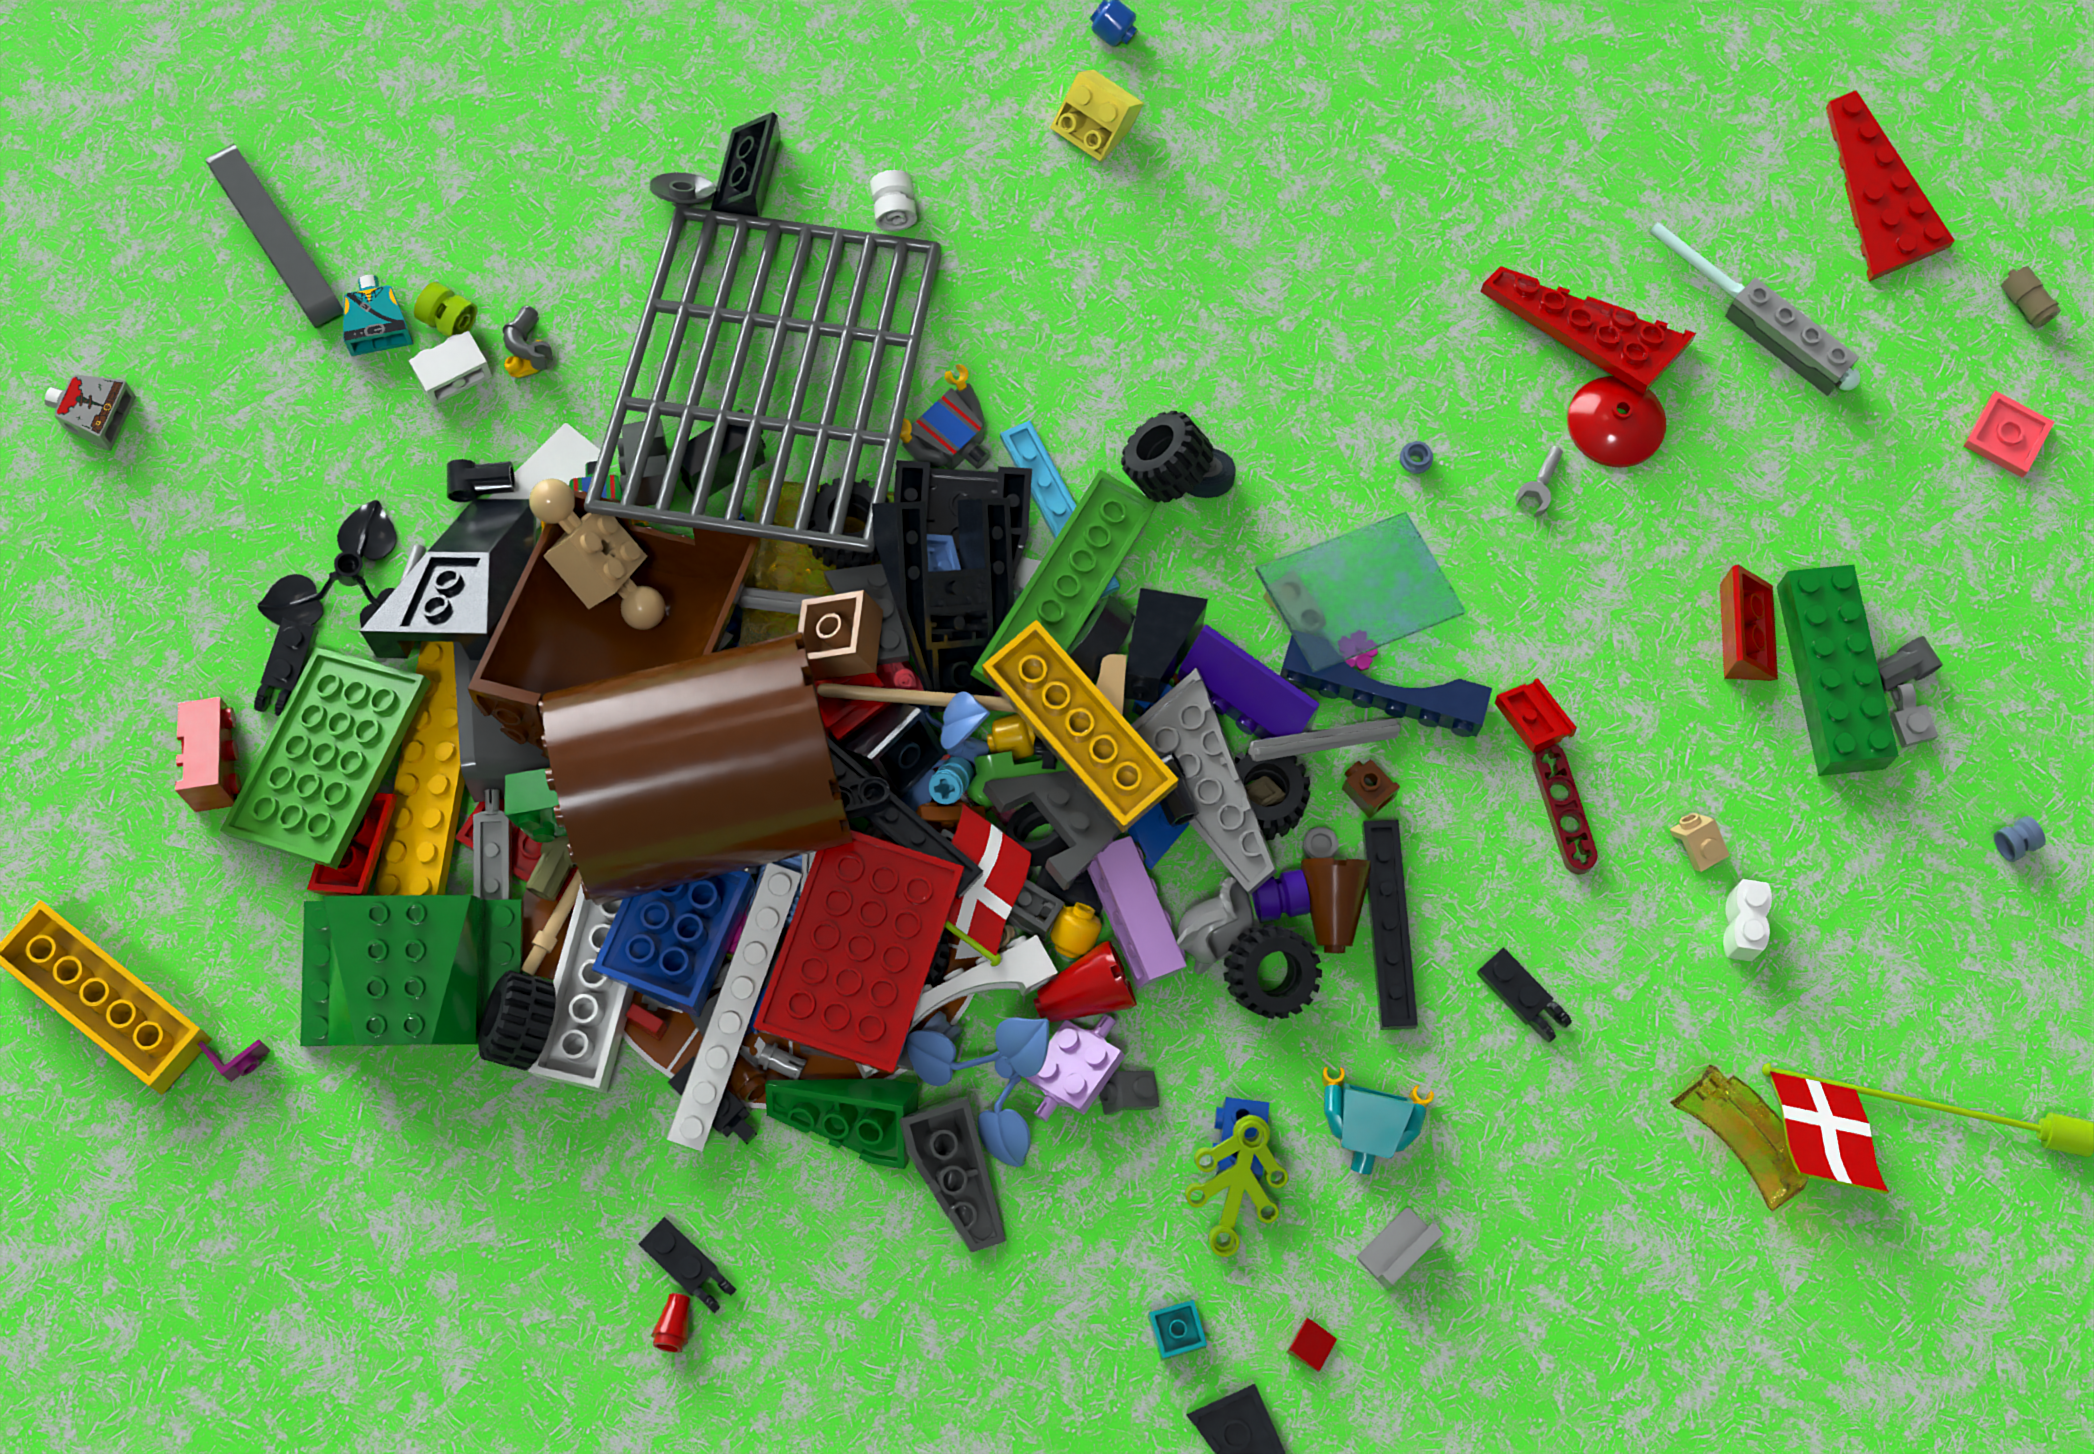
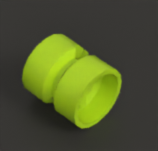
M437 281L431 282L422 290L414 306V317L431 328L437 327V331L448 338L470 331L478 312L477 305L461 295H454L452 290Z

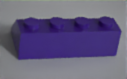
M1208 625L1204 626L1179 667L1177 678L1180 682L1197 668L1202 675L1216 713L1229 716L1236 721V726L1248 735L1254 734L1262 740L1309 732L1320 704Z

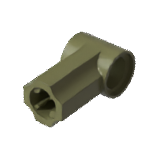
M568 836L556 837L551 842L542 843L541 857L525 886L528 891L544 900L555 902L571 869L577 867V864H572L569 856Z

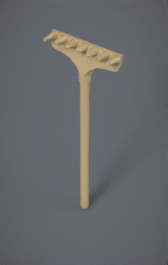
M1110 654L1105 656L1101 662L1100 674L1095 686L1122 715L1127 655ZM823 683L817 689L821 697L943 707H947L952 698L957 694ZM973 695L987 710L1016 712L1004 697Z

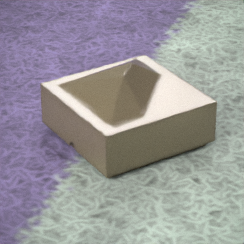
M1263 776L1245 787L1249 798L1260 806H1276L1285 799V793L1267 776Z

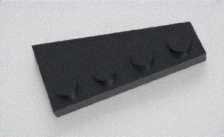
M1252 1384L1186 1414L1215 1454H1286L1256 1384Z

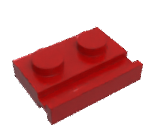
M875 672L839 677L831 683L886 688ZM817 694L823 722L839 743L892 704L891 702L827 698Z
M1538 678L1529 685L1525 683L1498 694L1496 697L1495 705L1532 753L1559 743L1564 737H1573L1577 727Z

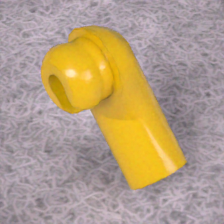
M513 355L509 356L504 363V368L514 378H522L540 371L533 368L529 360Z

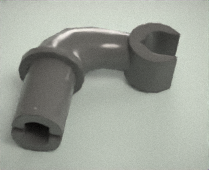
M525 305L521 307L511 322L504 325L503 341L505 347L514 356L529 360L531 366L537 370L547 369L545 358L553 360L551 346L545 341H536L532 344L526 343L527 334L538 322L539 317H537L538 313L534 308Z

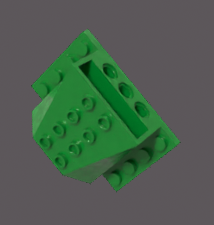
M474 895L323 896L324 901H304L300 1046L478 1045L483 1013L495 984L508 970L523 974L520 969L523 966L524 900H485Z

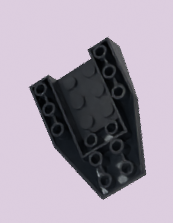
M529 499L472 500L360 630L376 658L408 659L415 641L460 642L470 660L482 659L536 546L537 517L531 511Z

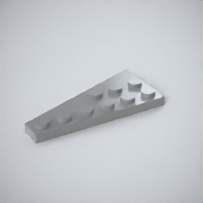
M1196 668L1131 726L1158 757L1169 751L1176 755L1186 775L1184 782L1199 811V814L1189 823L1249 894H1252L1278 871L1202 675Z

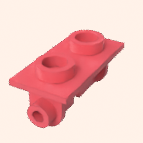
M908 661L884 664L881 671L877 674L886 688L924 691L920 679Z

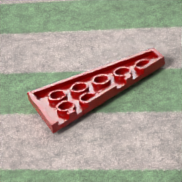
M1857 90L1829 101L1826 111L1833 139L1838 144L1840 167L1844 169L1846 176L1845 188L1855 227L1859 229L1862 241L1860 245L1862 256L1866 257L1868 265L1866 272L1868 281L1875 280L1950 248L1955 241Z
M1502 266L1483 283L1480 291L1643 395L1692 343L1696 335L1695 332L1686 329L1683 334L1668 329V323L1657 319L1655 324L1639 319L1636 312L1589 296L1585 300L1569 295V289L1558 286L1557 290L1540 285L1537 278Z

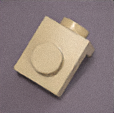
M1698 813L1689 814L1679 820V824L1670 829L1673 837L1682 839L1694 870L1702 872L1730 856L1717 823L1713 818Z

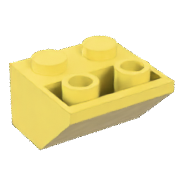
M1094 69L1078 72L1050 128L1102 162L1130 131L1144 103Z

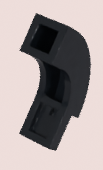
M1110 594L1091 611L1078 636L1066 651L1069 657L1091 681L1100 673L1103 658L1107 655L1115 654L1133 624L1135 615Z

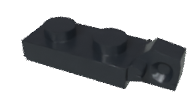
M694 1056L668 1081L669 1085L681 1096L696 1059ZM725 1087L712 1127L726 1138L734 1132L747 1145L757 1135L744 1121L750 1113Z

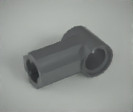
M1924 636L1910 641L1901 647L1896 654L1877 663L1884 694L1912 679H1915V681L1921 680L1942 667V662Z

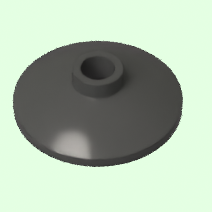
M665 173L654 177L650 181V191L655 196L672 202V205L675 207H690L691 204L710 199L715 193V186L710 180L690 173Z

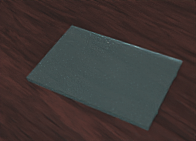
M1407 512L1255 568L1267 593L1313 672L1320 671L1443 623L1466 612Z

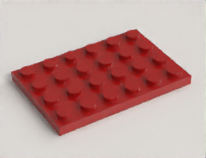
M850 830L853 843L817 851L753 1028L894 1075L965 869L962 865Z

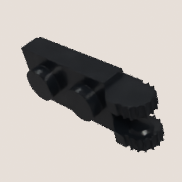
M282 618L260 682L262 685L258 688L254 701V709L256 711H266L274 689L281 690L278 695L274 711L276 716H280L309 661L318 634L316 627Z
M1504 947L1477 971L1478 976L1525 1025L1529 1024L1546 1042H1551L1556 1038L1552 1027L1543 1018L1537 1016L1542 1010H1545L1557 1024L1564 1028L1572 1023L1567 1012L1553 1001L1554 998Z
M665 1217L638 1244L692 1297L695 1295L714 1314L720 1306L701 1287L712 1278L725 1294L732 1296L736 1291V1288L717 1271L718 1267Z

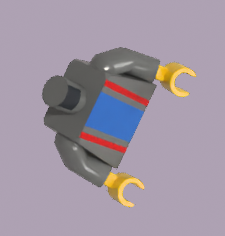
M957 364L956 368L960 373L958 380L953 378L951 371H946L944 376L945 380L951 385H956L957 389L954 391L950 388L912 425L909 420L904 418L899 439L902 440V446L916 461L930 462L931 466L935 467L944 466L948 469H955L961 462L967 460L972 466L979 469L986 463L990 455L980 446L984 440V426L986 422L980 402L971 384L965 383L968 378V370L964 365Z

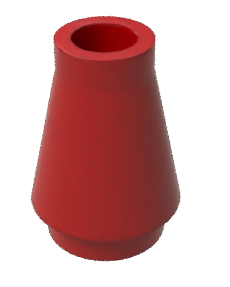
M677 1293L668 1295L667 1303L651 1334L654 1338L653 1346L666 1352L680 1353L683 1350V1346L688 1343L689 1304L691 1300L688 1296Z

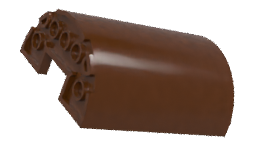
M572 490L575 497L573 512L580 518L588 513L584 510L587 492ZM601 497V499H600V501H607V502H614V503H620V502H621L620 500L615 499V498L607 499V498ZM615 517L648 556L633 572L630 579L636 586L654 588L661 594L665 602V614L661 622L651 629L639 630L628 625L621 614V601L623 598L618 592L590 609L586 607L543 556L566 532L559 523H546L467 688L470 697L484 716H490L491 714L502 724L501 732L518 744H524L527 741L543 750L541 756L549 759L542 743V734H545L538 705V701L543 700L544 694L717 652L759 553L761 538L693 528L694 539H691L686 535L661 532L653 527L636 526L632 524V519Z
M802 631L545 693L543 700L538 701L545 734H542V743L546 755L549 756L551 768L545 769V776L549 790H555L559 805L554 806L555 818L559 828H566L569 839L567 844L572 864H577L586 900L591 899L598 906L853 843Z

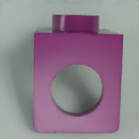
M258 1039L224 1065L203 1041L198 1043V1046L220 1074L230 1082L240 1075L245 1076L258 1067L259 1060L270 1052L268 1046Z

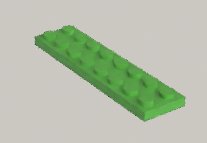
M1099 470L970 675L997 690L983 675L982 665L1036 619L1066 652L1151 516L1157 503L1104 471Z

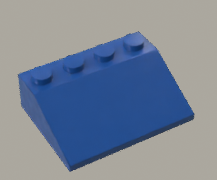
M740 870L623 899L592 967V971L665 1005L699 1017L754 891L755 883L751 874Z

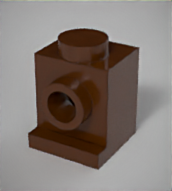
M1371 759L1364 765L1360 761L1354 763L1345 772L1344 775L1347 779L1342 787V790L1369 819L1390 803L1400 789V786L1396 782L1393 783ZM1368 778L1375 786L1366 785L1364 779Z

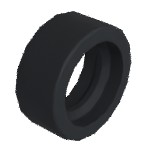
M1030 802L1012 815L1007 823L1005 833L1031 853L1030 866H1046L1048 858L1070 847L1056 830L1045 839L1037 842H1024L1029 833L1044 824H1050L1037 807Z

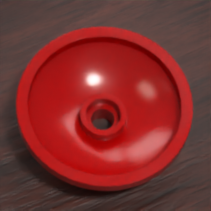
M1605 376L1588 382L1578 390L1569 405L1567 426L1572 441L1585 456L1605 466L1623 468L1638 465L1654 455L1666 433V415L1661 402L1650 389L1643 395L1618 378ZM1617 409H1623L1627 414H1621Z

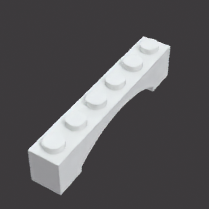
M1024 935L1010 942L1007 945L1008 950L1000 954L1002 960L998 966H991V961L982 956L975 961L977 966L965 972L963 968H959L944 977L945 982L935 988L931 984L924 986L909 1032L929 1014L958 998L982 991L998 989L1019 990L1021 995L1024 996L1054 978L1058 972L1038 936L1035 935L1027 940ZM856 1063L864 1079L880 1071Z

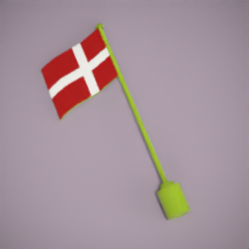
M963 803L957 831L951 843L983 870V875L960 900L955 897L945 928L989 959L991 966H998L1002 958L999 953L997 954L1005 922L1025 883L1030 866L1031 853Z
M1766 1063L1762 1066V1073L1764 1076L1770 1077L1780 1104L1787 1148L1793 1165L1801 1176L1888 1195L1889 1191L1877 1166L1870 1125L1857 1093L2036 1131L2037 1139L2041 1140L2042 1147L2083 1157H2090L2094 1152L2093 1121L2049 1112L2045 1118L2039 1120L2038 1124L1774 1068L1771 1067V1063Z

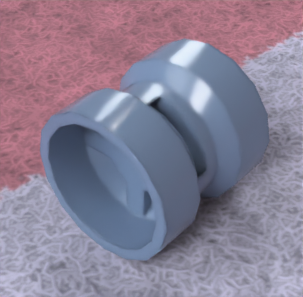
M2030 816L2014 822L2013 827L2005 826L1994 833V842L1998 851L2009 862L2021 859L2025 856L2026 851L2034 852L2040 849L2046 842L2042 828Z

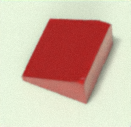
M1306 1318L1286 1353L1320 1372L1337 1338L1311 1319Z

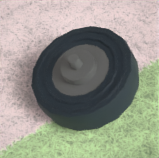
M1213 448L1212 453L1214 457L1213 461L1209 463L1211 465L1209 472L1204 474V479L1201 483L1193 487L1194 489L1188 494L1195 497L1212 498L1227 493L1233 487L1236 468L1233 459L1225 452Z

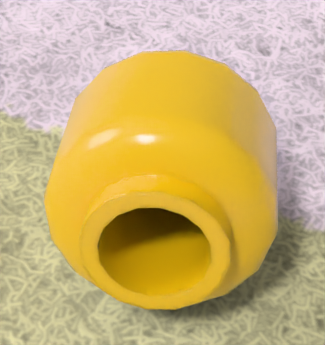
M1017 713L994 720L992 733L987 734V743L992 754L1012 751L1013 761L1034 754L1036 734Z
M1076 903L1075 906H1066L1060 911L1050 932L1051 940L1055 944L1054 948L1057 952L1066 957L1078 959L1081 955H1085L1094 949L1102 929L1100 919L1094 915L1095 910L1092 907L1083 903Z

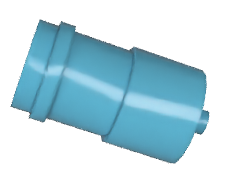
M962 757L947 759L929 781L931 797L940 804H951L960 799L974 779L972 765Z

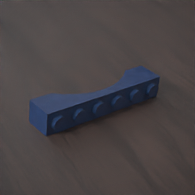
M1295 631L1292 632L1280 673L1282 678L1298 689L1309 688L1316 690L1321 696L1330 699L1338 697L1347 699L1355 706L1361 708L1374 707L1385 710V713L1392 717L1403 718L1406 716L1413 718L1426 727L1440 726L1451 729L1452 733L1461 737H1477L1483 726L1492 692L1490 687L1462 679L1427 688H1403L1384 684L1366 677L1350 667L1334 652L1326 640Z

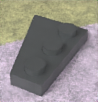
M882 564L824 571V579L835 595L864 590L883 609L877 665L909 661L905 632Z

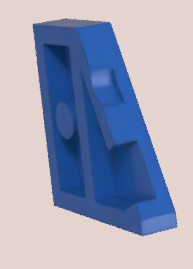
M1158 803L1128 828V833L1134 843H1140L1147 856L1144 862L1152 870L1190 823L1187 822L1175 827L1170 826L1160 803Z

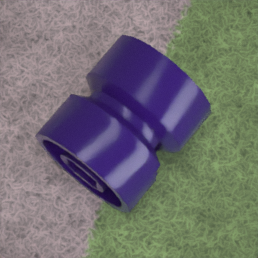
M1301 869L1281 872L1278 879L1272 876L1252 893L1254 909L1260 923L1279 920L1282 913H1286L1288 917L1310 913L1308 887Z

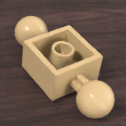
M551 478L537 483L529 497L532 513L545 523H559L566 531L543 555L544 558L588 609L618 592L623 598L621 601V614L628 625L639 630H648L657 626L665 614L663 597L654 588L636 586L630 579L633 572L648 557L613 516L587 513L579 518L573 512L575 506L573 491L565 482Z

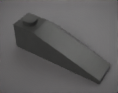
M953 1097L921 1107L900 1118L899 1123L909 1158L968 1250L975 1252L1005 1242L969 1099Z

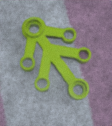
M1247 1115L1240 1118L1234 1125L1233 1136L1212 1149L1207 1147L1200 1148L1194 1155V1162L1197 1168L1205 1173L1213 1171L1219 1161L1238 1151L1235 1164L1203 1184L1191 1183L1185 1189V1198L1189 1205L1199 1208L1204 1206L1210 1197L1229 1186L1219 1225L1213 1227L1208 1235V1242L1212 1251L1220 1257H1229L1239 1248L1240 1240L1234 1227L1245 1189L1255 1204V1213L1260 1221L1272 1223L1279 1216L1277 1205L1266 1196L1250 1169L1254 1153L1265 1168L1264 1176L1271 1187L1282 1188L1288 1182L1287 1171L1281 1164L1276 1162L1266 1145L1270 1138L1269 1127L1261 1117L1256 1115ZM1254 1127L1257 1129L1254 1137L1246 1138L1244 1136L1248 1128ZM1211 1155L1212 1161L1208 1165H1201V1157ZM1274 1171H1281L1282 1177L1280 1180L1272 1181L1270 1179ZM1193 1191H1203L1202 1197L1199 1200L1190 1199ZM1272 1206L1273 1211L1270 1215H1261L1263 1207ZM1220 1233L1229 1234L1228 1240L1224 1243H1218L1216 1241L1217 1236Z

